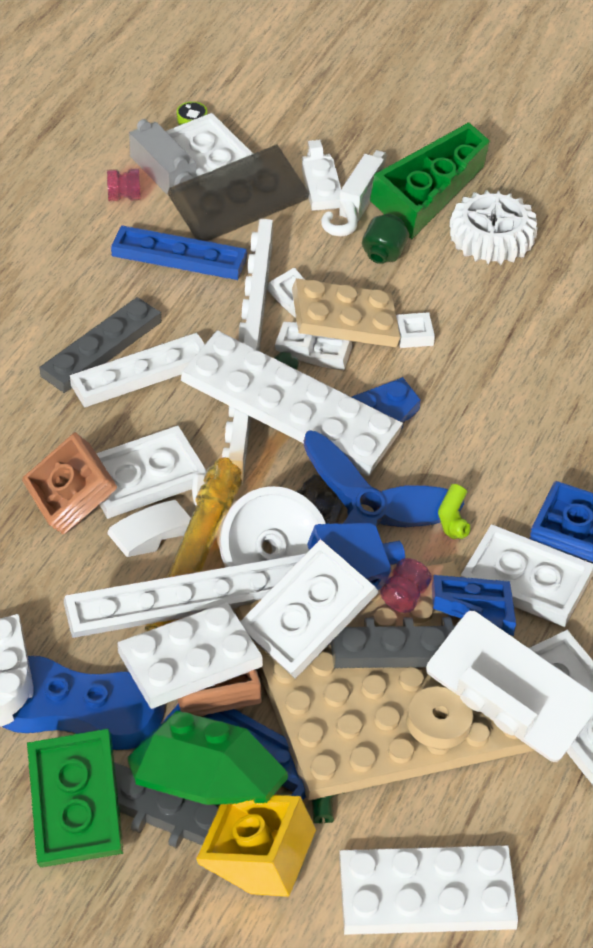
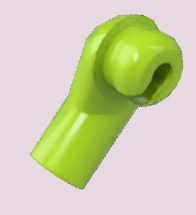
M453 483L438 509V516L444 533L451 539H464L470 533V524L465 519H462L459 508L468 491L464 487Z

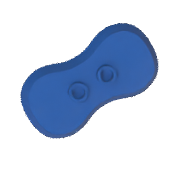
M28 656L33 682V697H28L24 705L12 715L13 722L2 727L17 733L58 730L80 734L109 729L112 734L113 750H128L137 748L151 732L161 725L165 704L151 709L130 672L86 674L70 670L42 656Z

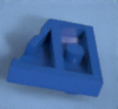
M403 377L351 396L402 423L411 419L420 410L421 399Z
M433 575V609L461 619L467 612L475 611L507 634L514 636L516 618L510 581Z

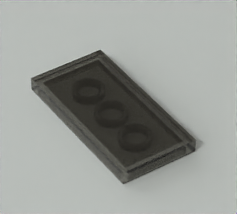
M278 144L170 187L168 190V196L197 240L210 241L305 201L310 194Z

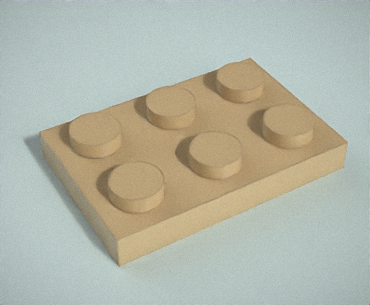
M295 278L292 293L298 333L397 347L400 333L392 293Z

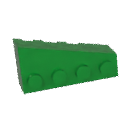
M466 123L374 174L370 202L383 214H393L401 218L407 227L409 238L412 240L484 168L490 140L472 124Z

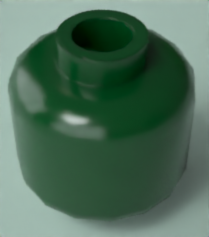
M393 214L376 216L370 221L361 244L371 261L378 264L395 262L402 255L409 238V232L401 218Z

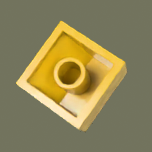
M273 795L267 803H254L253 800L238 804H220L196 860L199 865L250 894L289 897L316 829L300 796Z

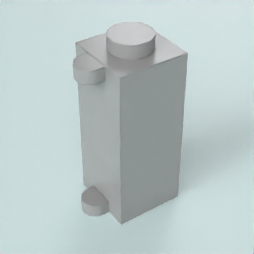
M146 119L140 120L137 124V129L129 132L130 157L169 197L196 187V161L157 122L150 124Z

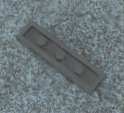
M136 297L39 367L40 377L63 393H66L72 388L70 375L107 363L162 322L161 312Z

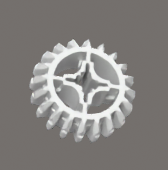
M486 190L484 195H480L474 192L471 198L463 197L462 203L456 204L452 212V217H450L451 241L455 243L456 249L463 250L464 256L473 255L475 262L483 259L486 260L487 264L490 261H497L501 265L504 260L514 263L516 257L524 258L525 253L531 251L538 230L536 227V214L531 211V205L523 203V198L513 199L512 193L501 195L498 191L496 194H490Z

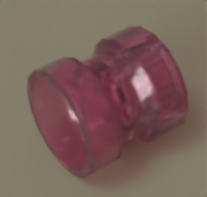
M139 168L129 169L127 172H123V175H120L117 169L107 170L109 202L119 201L121 196L131 201L140 200Z
M401 559L393 569L392 577L388 578L381 588L382 599L390 608L398 612L408 613L413 611L420 601V594L424 593L431 583L430 571L424 564L415 559Z

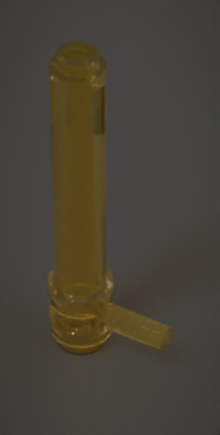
M222 457L207 469L203 480L205 484L200 486L195 501L197 505L166 578L202 572L222 520L235 500L233 496L238 493L242 484L241 469L233 464L229 458ZM180 619L147 624L145 631H150Z

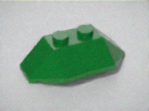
M181 711L174 712L127 757L136 785L205 805L238 804L253 800L254 803H267L288 779L287 771L246 728Z

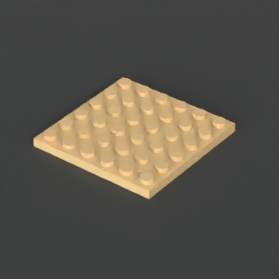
M454 561L390 573L385 586L377 590L379 593L346 627H364L365 618H374L375 627L403 626L404 617H412L414 626H441L442 617H451L452 625L456 626L461 618L433 609L432 600L433 575L460 577ZM261 600L239 606L236 611L239 621ZM253 641L262 655V667L258 668L282 734L288 743L290 755L298 776L303 782L308 801L535 751L516 736L503 732L485 714L473 709V721L469 735L461 744L448 749H436L416 740L410 733L406 723L407 711L412 697L425 688L445 687L428 675L426 667L334 668L330 642L295 679ZM435 716L438 719H444L441 716Z

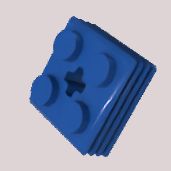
M555 481L531 528L530 540L593 564V493Z

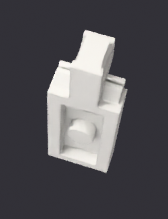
M320 140L308 141L307 156L302 157V173L311 209L315 211L340 208L341 186L334 160L330 154L323 155V147Z

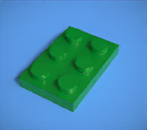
M109 729L27 742L36 859L40 868L124 854L112 734Z

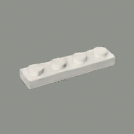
M194 333L70 375V383L85 408L182 375L184 368L205 344L198 333Z

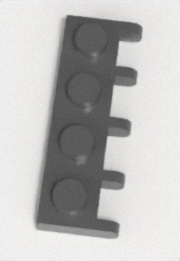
M404 617L403 626L375 627L374 618H365L364 627H345L331 641L334 668L427 667V663L456 626L452 625L451 617H442L441 626H414L412 617Z
M114 762L119 811L134 818L131 830L140 833L145 824L148 823L171 833L168 842L170 846L178 848L183 838L203 845L220 804L205 805L136 785L130 768Z

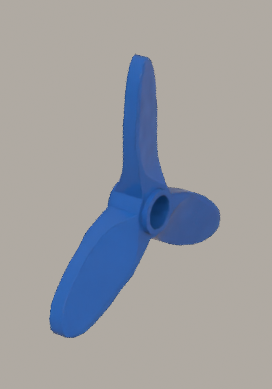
M309 430L306 432L303 442L310 461L322 479L347 508L348 517L343 524L372 523L376 527L382 524L407 528L441 523L438 509L448 489L434 486L405 485L380 491L367 483L349 458L331 440L316 431ZM463 501V503L461 504V506H460V508H459V512L461 511L462 507L464 506V501ZM361 505H368L374 512L366 511Z

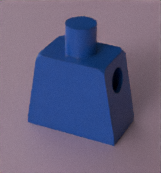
M372 523L316 524L307 543L310 551L321 539L373 584L377 590L385 586L391 572L390 565L401 564L405 561V551L401 541L382 543L377 527Z

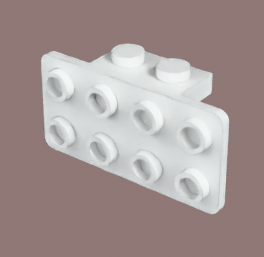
M469 611L463 616L427 663L426 671L428 675L459 695L460 699L468 707L482 712L492 719L503 732L516 736L551 762H558L562 759L593 716V693L475 611Z

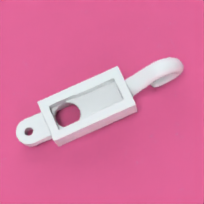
M376 150L373 156L363 155L340 191L339 216L347 218L348 223L344 225L330 223L333 213L328 211L321 219L322 227L327 233L333 236H347L356 230L358 221L370 204L374 174L383 170L386 163V152Z

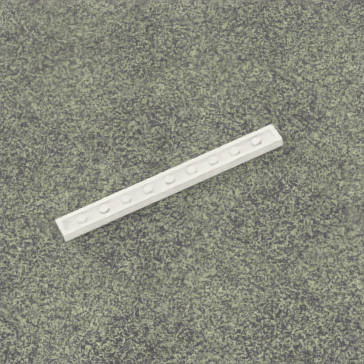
M260 219L258 232H252L251 252H255V254H249L248 274H252V276H246L245 296H249V299H243L242 319H245L246 323L240 322L239 341L258 351L260 350L266 288L273 245V220ZM229 406V417H234L233 422L227 421L225 443H230V448H223L222 469L228 470L229 485H243L251 416Z

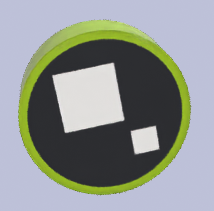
M186 102L177 108V122L179 125L207 115V108L199 102Z

